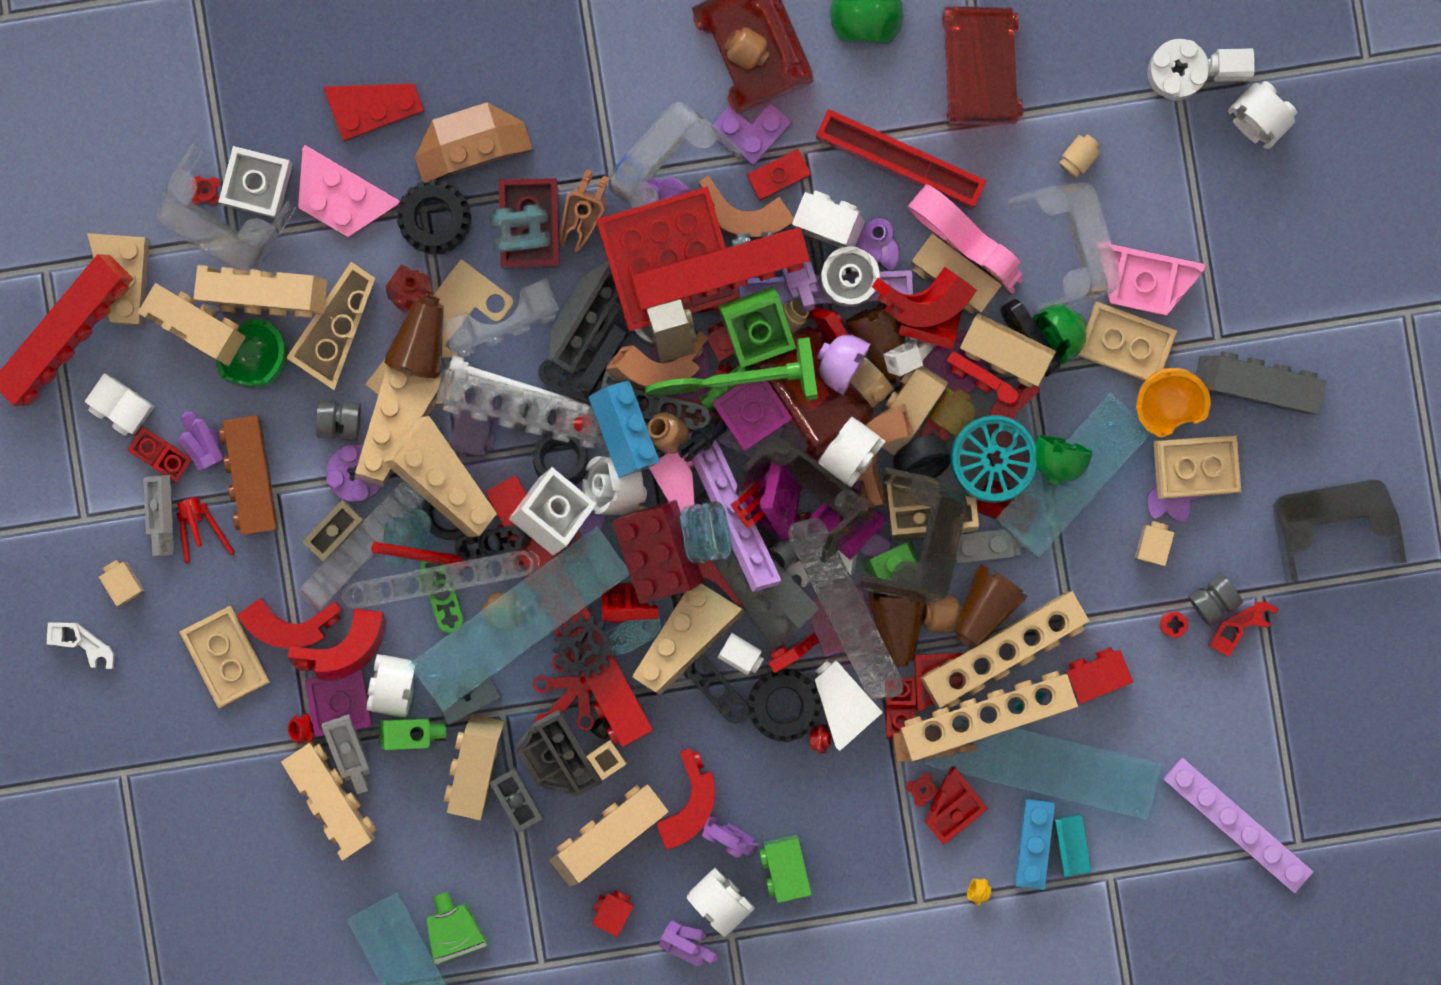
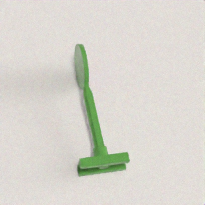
M810 337L798 339V362L787 363L786 366L715 375L707 379L682 378L661 381L646 386L645 394L648 396H671L693 392L703 387L720 388L788 378V381L800 379L805 401L817 400L818 394Z

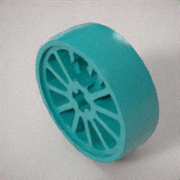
M989 415L975 419L958 433L953 442L950 453V465L953 476L958 485L968 495L980 501L997 503L1013 499L1028 488L1036 474L1035 441L1022 424L1009 417ZM997 424L998 428L994 430L990 438L986 425ZM979 427L982 428L987 448L971 435ZM1000 431H1006L1011 436V444L1007 448L1000 447L995 440L996 435ZM1019 435L1025 443V446L1013 450V448L1017 444V436ZM969 439L982 453L962 450L964 441ZM997 451L1001 463L994 464L991 467L989 465L990 460L986 458L987 454H994ZM1023 451L1028 452V463L1008 458ZM960 455L980 458V462L961 467ZM1007 464L1026 467L1027 470L1023 479L1011 471ZM982 466L983 469L972 482H968L963 472ZM1002 470L1017 481V486L1013 489H1007ZM988 471L986 491L983 492L975 488L974 485ZM996 472L1003 491L1002 493L992 494L990 491L993 476Z

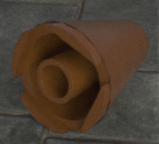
M423 295L422 298L415 299L385 355L384 363L400 372H402V368L411 371V375L417 377L438 378V375L440 376L442 371L444 306L439 303V298Z
M882 302L877 304L876 308L871 310L865 309L846 320V323L853 336L871 344L867 355L875 367L887 380L891 379L892 383L901 381L904 375L898 376L888 373L883 354L907 343L906 336L899 335L902 322L886 312L885 308L887 305Z
M981 564L975 571L953 630L957 634L955 639L968 648L972 644L975 646L980 645L1028 597L1027 594L1022 593V589L999 573L991 576L987 573L990 568Z
M893 585L884 586V592L877 593L876 588L869 591V601L886 661L891 662V666H908V662L914 660L927 597L926 589L924 588L921 589V592H916V586Z

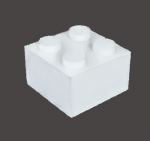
M233 146L219 203L227 207L279 220L293 164L286 159Z
M814 191L813 195L804 193L792 225L795 228L801 227L802 234L842 248L856 246L865 220L855 205L845 201H841L839 205L835 204L830 199V196Z
M551 467L538 478L509 520L554 556L567 546L597 503Z

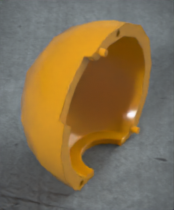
M1164 368L1154 372L1140 387L1136 402L1139 421L1147 431L1162 438L1172 434L1174 429L1183 423L1193 422L1197 424L1206 420L1211 406L1209 390L1196 374L1182 368Z

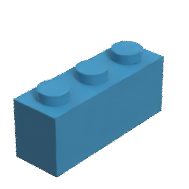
M630 380L607 386L588 396L618 478L641 472L660 462Z
M1023 798L1013 881L1015 886L1045 890L1055 808L1053 801Z

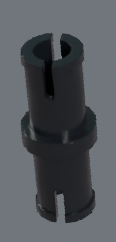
M715 417L703 428L696 429L692 433L691 438L678 447V454L681 459L687 453H690L684 459V461L690 462L700 452L710 449L713 446V442L727 431L725 422L722 421L715 426L721 419Z

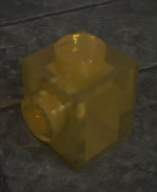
M947 387L929 413V417L935 423L957 436L964 426L973 421L976 414L974 411L977 408L971 402L973 397L960 388L955 392Z

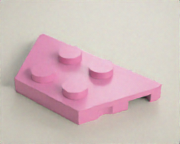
M304 145L302 148L298 208L346 237L353 236L366 225L373 223L380 216L400 205L401 202L310 147Z
M1102 242L1096 243L1109 300L1112 305L1168 316L1206 268V264Z

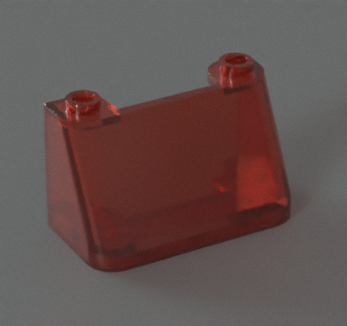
M706 0L691 8L694 13L693 20L696 27L700 31H704L707 34L712 33L734 83V86L729 88L727 99L737 114L749 111L813 82L812 69L782 0ZM748 27L766 38V50L769 52V55L761 67L756 65L751 70H745L728 59L727 50L724 47L735 29L740 30Z
M944 6L942 11V27L945 29L947 102H949L948 112L946 113L947 127L1016 124L1018 117L1023 116L1022 99H1017L1014 30H1019L1018 13H1013L1011 7Z
M807 326L792 336L796 349L750 366L753 370L782 367L786 366L787 363L798 362V339L810 337L818 394L817 400L805 401L800 379L788 381L787 378L768 382L793 418V423L801 433L799 435L801 439L808 438L806 441L808 448L806 450L814 461L824 454L851 417L866 426L872 420L871 415L874 414V411L866 400L861 401L851 384L842 395L824 383L819 372L822 360L818 359L817 356L826 339L817 327L812 329L810 326Z

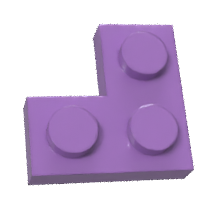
M771 103L752 124L729 105L710 128L754 166L792 122Z

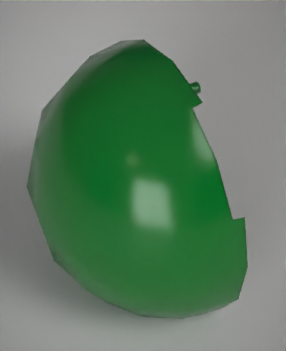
M833 0L830 9L832 28L842 42L890 44L900 32L904 18L901 0Z
M248 319L240 324L237 329L246 338L229 366L216 360V366L220 377L227 382L252 389H264L280 377L287 363V346L282 334L270 322L261 319Z

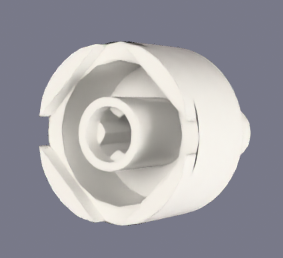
M1186 39L1170 40L1161 45L1151 57L1147 70L1148 81L1157 94L1174 101L1184 100L1194 95L1203 86L1208 77L1209 63L1202 48L1194 41ZM1175 64H1177L1178 67L1184 68V71L1181 73V76L1178 72H1172V69L1174 68Z
M1264 81L1262 84L1253 83L1228 109V113L1230 115L1234 112L1236 116L1233 120L1234 124L1248 139L1254 143L1261 140L1266 143L1263 148L1270 149L1295 123L1294 116L1298 112L1291 103L1283 102L1276 95L1277 91L1273 85Z
M854 246L835 250L826 259L821 271V286L825 295L834 304L842 307H856L866 303L876 291L871 286L877 278H880L878 264L868 252ZM847 270H850L851 274H857L858 277L854 279V284H850L848 280L844 281L842 279Z
M853 417L840 430V434L831 442L819 460V464L849 487H852L861 473L863 474L873 461L874 454L876 455L886 442Z
M605 456L594 457L587 464L585 470L590 471L588 479H583L582 492L597 503L593 508L595 514L625 515L634 512L640 503L645 502L647 490L643 486L642 472L618 478L611 457Z
M377 654L374 665L375 675L370 680L366 710L406 718L412 701L418 662Z
M716 867L686 895L689 902L702 917L705 916L711 922L710 925L724 937L731 933L755 909L744 896L741 897L739 888L729 878L726 879Z

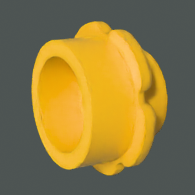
M974 878L968 887L967 899L975 902L976 906H980L981 902L989 900L991 886L988 885L987 879Z

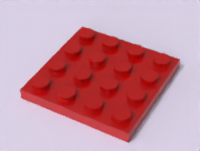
M708 186L595 219L629 332L650 326L647 309L639 310L630 279L631 275L726 248ZM729 284L719 287L721 293L704 297L703 293L691 295L693 301L682 305L684 310L690 309L691 313L740 298L738 288L732 289Z

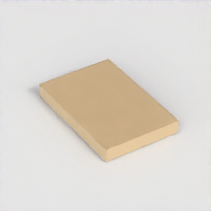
M1096 301L1086 327V344L1077 357L1146 381L1154 372L1164 369L1177 330Z
M1237 435L1153 441L1158 499L1242 493Z
M232 605L179 632L218 709L271 682Z

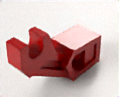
M1254 602V605L1220 621L1208 646L1229 657L1244 634L1243 628L1249 625L1268 628L1270 623L1263 619V613L1268 610L1276 614L1279 609L1268 602ZM1226 626L1236 627L1237 633L1233 634L1234 637L1231 641L1221 636Z

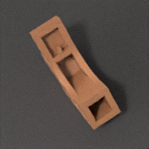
M709 175L699 181L701 188L708 186L720 229L727 234L742 239H759L780 233L793 223L794 218L780 197L759 210L741 211L732 207L724 199Z
M696 331L697 341L692 342L694 354L663 363L652 361L634 345L622 347L605 370L620 382L630 380L632 388L638 390H645L646 386L661 381L691 378L700 369L693 361L703 353V345L708 337L701 331Z
M905 404L883 411L866 425L886 441L884 445L893 440L907 437L913 432ZM879 452L876 455L874 454L873 461L857 480H863L864 484L861 485L862 494L866 501H870L871 507L881 505L887 500L877 467Z

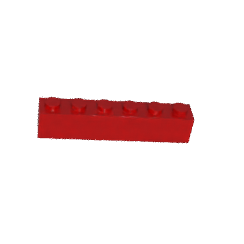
M830 109L827 110L815 139L920 187L928 184L949 200L971 210L974 209L987 181Z
M801 227L631 275L630 279L639 310L679 299H681L682 304L693 301L691 295L703 293L704 297L721 293L719 287L729 284L732 289L749 285L747 279L757 276L759 281L777 277L775 271L784 268L787 269V273L804 269L803 263L809 262L810 259Z
M97 254L0 370V393L13 406H28L35 402L39 397L38 392L56 377V370L61 364L66 363L75 354L74 349L77 345L90 337L93 332V326L110 313V306L114 301L127 293L128 285L134 278L111 255Z

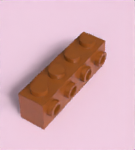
M253 415L223 420L224 427L219 428L222 445H227L228 456H224L226 473H231L233 484L229 485V495L231 502L236 501L238 513H233L235 529L240 530L241 535L279 530L261 417Z

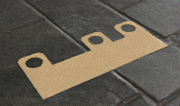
M460 259L433 295L439 298V303L444 306L442 359L445 357L452 358L453 355L458 356L445 345L474 307L493 321H500L513 305V299L510 295L462 259ZM493 294L502 296L505 301L503 310L498 313L489 311L486 306L488 297ZM385 359L365 384L378 395L387 369V365L384 363ZM441 373L440 376L438 375V378L444 379L445 384H452L455 379L448 378ZM435 401L433 402L426 416H428L430 412L434 409Z

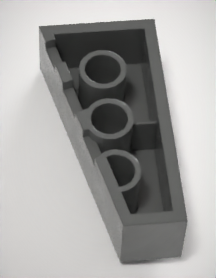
M1221 351L1220 356L1199 357L1196 375L1202 380L1209 391H1217V395L1233 398L1244 397L1248 402L1266 405L1270 403L1272 407L1320 415L1327 381L1318 379V373L1301 370L1300 374L1291 372V367L1274 364V368L1264 366V360L1248 358L1247 362L1237 360L1238 354Z
M727 537L708 554L774 650L820 610L772 557L771 559L782 581L777 586L752 592Z

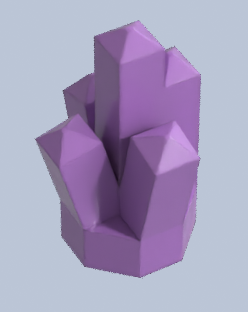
M184 412L180 419L187 433H182L178 442L194 461L198 471L223 460L224 455L219 446L217 431L208 428L204 419H197L194 412Z
M671 921L666 927L659 943L660 948L697 967L704 965V960L709 963L718 961V953L695 941H703L706 938L705 930L683 926L675 921Z

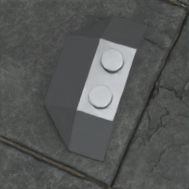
M608 261L580 278L551 327L549 360L572 374L580 369L589 367L618 319L621 318L625 321Z
M561 708L534 722L514 747L538 786L578 796L602 783L596 770L586 757L587 753Z

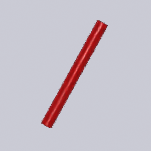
M374 542L371 546V551L375 554L461 568H469L471 561H463L459 555Z

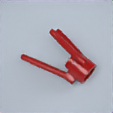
M193 497L177 503L179 512L176 515L180 525L185 563L188 564L190 562L186 525L191 527L196 546L201 547L202 542L196 523L203 520L202 515L205 516L228 553L234 555V550L210 514L207 503L201 504L199 497Z

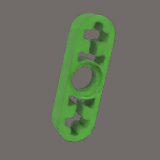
M421 561V569L439 628L446 633L458 631L463 625L464 618L449 565L442 564L438 567L440 576L446 573L447 579H439L431 584L429 578L435 577L434 571L426 567V564L430 562ZM446 584L450 588L451 593L447 600L440 601L435 597L434 589L437 585ZM454 601L455 607H449L451 614L458 616V621L454 622V628H450L448 624H443L442 619L446 618L445 609L439 611L437 605H447Z

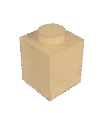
M866 357L857 373L849 381L853 389L872 408L884 400L894 389L886 377Z
M1152 521L1151 526L1143 525L1134 559L1166 566L1174 537V532L1168 531L1169 525Z
M115 560L103 568L105 573L99 576L116 606H122L145 592L128 562L119 563L118 560Z
M611 739L586 756L602 780L627 764V761Z

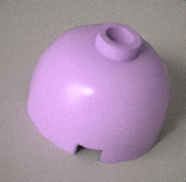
M853 335L839 336L830 345L825 342L817 356L818 359L822 360L819 372L824 383L843 395L850 385V379L852 380L853 376L857 373L871 344Z

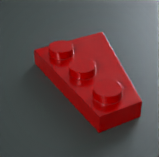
M414 83L323 87L344 142L425 112Z

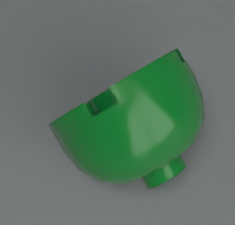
M1050 306L1032 317L1052 349L1056 351L1061 365L1072 360L1083 350L1086 344L1087 324L1081 314L1066 306Z
M1049 435L1037 436L1035 443L1037 470L1046 475L1045 481L1055 485H1062L1063 481L1079 479L1086 472L1093 453L1091 449L1081 444L1075 443L1074 446L1067 443L1066 439Z

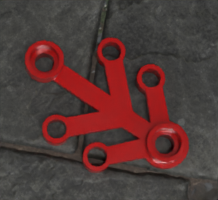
M557 654L552 659V666L557 671H564L565 666L558 668L555 665L556 658L561 657V654ZM581 673L578 678L574 676L536 677L533 681V688L538 693H545L549 689L568 688V690L548 713L538 715L534 722L560 708L564 712L578 696L579 717L577 718V726L583 731L590 730L594 725V718L590 711L589 693L587 694L579 679L584 675ZM537 680H546L547 687L544 690L538 689L536 686ZM587 716L590 718L591 725L589 727L581 726L580 719Z

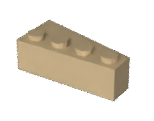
M350 262L326 297L324 314L314 315L286 357L333 390H335L375 277Z
M197 265L193 300L219 307L218 311L222 313L236 314V309H244L245 314L261 315V310L269 311V315L286 317L287 312H294L295 317L311 319L312 314H324L327 280L314 275L277 272L276 276H274V273L259 270H250L249 274L247 271L221 267L220 271L209 266Z
M387 365L355 472L357 480L384 487L393 470L383 461L416 420L427 415L436 397L444 387V379L417 377L411 375V371L402 368V372Z
M430 416L419 417L383 461L468 537L480 536L497 515Z
M703 584L690 591H686L632 678L661 695L746 612Z
M312 741L281 761L300 794L302 796L306 794L308 797L306 802L313 815L318 820H323V831L328 839L334 844L338 843L341 847V850L337 853L343 861L376 838L374 832L377 829L368 816L363 818L357 809L361 805L352 792L347 794L341 785L345 781L341 778L339 771L336 768L331 770L325 761L329 757L320 744L315 746Z
M648 784L642 788L638 785L634 786L624 794L627 800L619 806L614 802L602 812L604 817L595 824L591 820L579 830L582 835L574 841L568 838L556 848L559 852L549 861L569 887L580 883L669 812Z

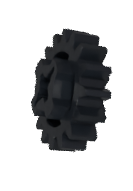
M579 615L577 623H574L569 618L567 620L569 627L566 629L560 626L558 629L563 633L562 636L554 637L553 639L559 643V647L554 648L553 652L561 654V657L556 660L557 664L565 662L564 671L567 673L574 669V677L577 678L581 672H584L588 679L591 677V671L593 670L598 675L602 674L600 666L610 667V663L606 659L608 656L615 657L616 655L610 651V647L616 645V641L608 639L613 633L612 630L603 631L605 622L601 621L597 625L594 624V616H590L588 622H585L583 616ZM584 627L582 634L575 638L568 637L574 630ZM595 630L601 635L604 646L597 645L594 640ZM588 638V644L592 646L591 651L587 650L582 656L581 650L577 648L578 642L583 643ZM565 647L573 650L575 654L574 663L569 660ZM595 655L601 657L596 663L585 666L589 658Z

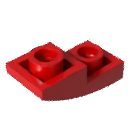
M141 426L127 448L129 453L149 464L163 475H170V479L176 483L192 460L190 456Z
M915 677L886 678V739H893V734L900 733L899 730L905 727L904 721L915 718Z

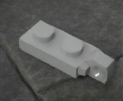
M170 475L144 477L146 535H150L152 540V556L173 555L174 540L172 534L173 515Z
M1011 528L953 535L956 564L1014 557V555H1021L1020 547L1035 546L1034 534L1019 536L1018 529L1011 530Z
M350 714L322 723L323 732L341 778H344L345 782L352 780L357 795L367 792L368 783L365 775L370 774L369 763Z

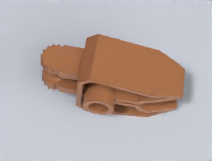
M586 169L580 186L571 190L567 195L560 228V245L562 247L565 246L571 230L577 228L576 231L579 233V239L574 250L575 252H578L592 235L597 226L595 219L601 218L608 207L606 198L603 195L609 178L603 176L600 179L596 194L587 191L586 189L591 182L593 172Z

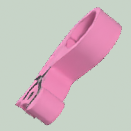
M926 184L907 206L908 210L929 231L1002 284L1001 286L1009 293L1013 294L1015 292L1013 285L1016 281L1020 284L1024 281L1021 277L1022 273L1017 268L1021 264L1019 259L1006 247L987 237L952 201L932 186Z

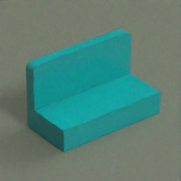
M1082 814L1053 818L1062 876L1068 878L1070 875L1091 872Z

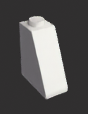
M827 660L815 670L818 676L814 681L834 745L840 751L883 712L836 660L832 663Z

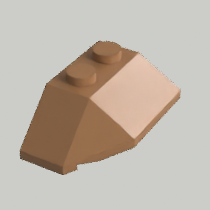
M486 102L433 119L415 155V160L421 179L425 183L429 182V180L438 181L510 158L531 151L533 148L523 121Z

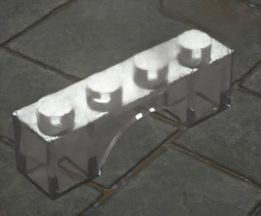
M544 279L520 289L518 306L507 320L498 324H484L476 321L465 312L443 321V333L452 354H459L461 358L476 353L475 347L486 343L487 347H491L503 342L502 336L513 332L514 336L529 331V324L540 321L541 325L555 320L557 318L555 314L561 311L548 280Z

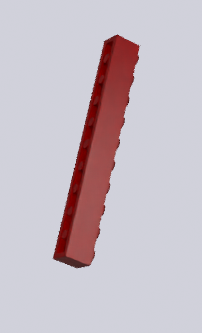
M516 475L485 491L488 496L487 500L502 524L498 525V528L514 524L509 518L527 495ZM517 535L506 537L507 540L518 541ZM531 537L530 543L525 549L512 552L519 566L525 565L529 575L525 576V579L531 590L534 592L538 589L543 599L538 603L545 616L551 615L556 626L552 627L556 637H561L563 634L558 629L560 626L566 629L569 627L567 621L569 618L574 623H577L578 616L582 615L584 621L588 622L592 614L558 553L553 556ZM584 627L574 630L568 637L575 638L582 634ZM595 630L594 640L597 645L604 646L601 635ZM588 638L583 643L578 642L577 648L581 650L582 656L587 650L591 651L592 646L588 644ZM570 649L566 654L569 660L574 663L575 654ZM595 655L589 658L585 666L596 663L601 657ZM608 656L606 660L610 663V667L601 665L602 674L598 675L593 670L591 671V677L587 679L585 673L582 672L584 676L579 679L587 694L593 692L597 700L593 706L600 719L607 718L611 726L607 729V732L614 745L620 743L624 748L654 730L615 657Z

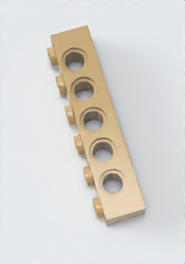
M1067 591L987 637L980 645L968 648L961 652L964 654L955 659H949L940 668L937 666L923 674L920 679L934 705L937 708L944 706L949 709L961 702L959 697L969 692L970 695H973L986 687L984 682L994 677L995 681L1010 674L1009 668L1019 663L1020 666L1031 662L1035 659L1034 653L1044 649L1047 652L1060 644L1058 639L1068 634L1071 638L1085 630L1083 625L1088 623L1089 619L1073 591ZM1053 615H1058L1062 621V625L1057 631H1053L1049 627V619ZM1029 629L1034 630L1037 634V640L1031 646L1027 645L1024 641V634ZM1005 643L1009 644L1012 648V655L1007 660H1003L999 655V648ZM979 658H983L987 662V670L981 675L977 674L974 670V663ZM955 672H958L963 677V683L957 689H953L949 684V678Z
M1055 671L1043 675L1042 682L1032 685L1031 680L1016 684L1014 685L1015 691L1006 694L1003 689L986 694L988 700L977 703L976 698L959 703L960 709L949 712L948 707L931 712L933 718L922 721L919 716L904 721L905 727L899 731L910 763L1077 708L1078 704L1068 675L1060 676L1059 672ZM1037 690H1045L1049 693L1050 701L1047 705L1037 703L1035 699ZM1010 699H1018L1022 703L1023 709L1020 714H1012L1008 710L1007 705ZM983 708H990L994 711L995 720L993 723L988 724L981 720L980 711ZM955 717H963L967 721L968 727L965 732L959 733L954 730L952 721ZM935 726L939 729L940 738L938 741L931 742L926 739V727Z

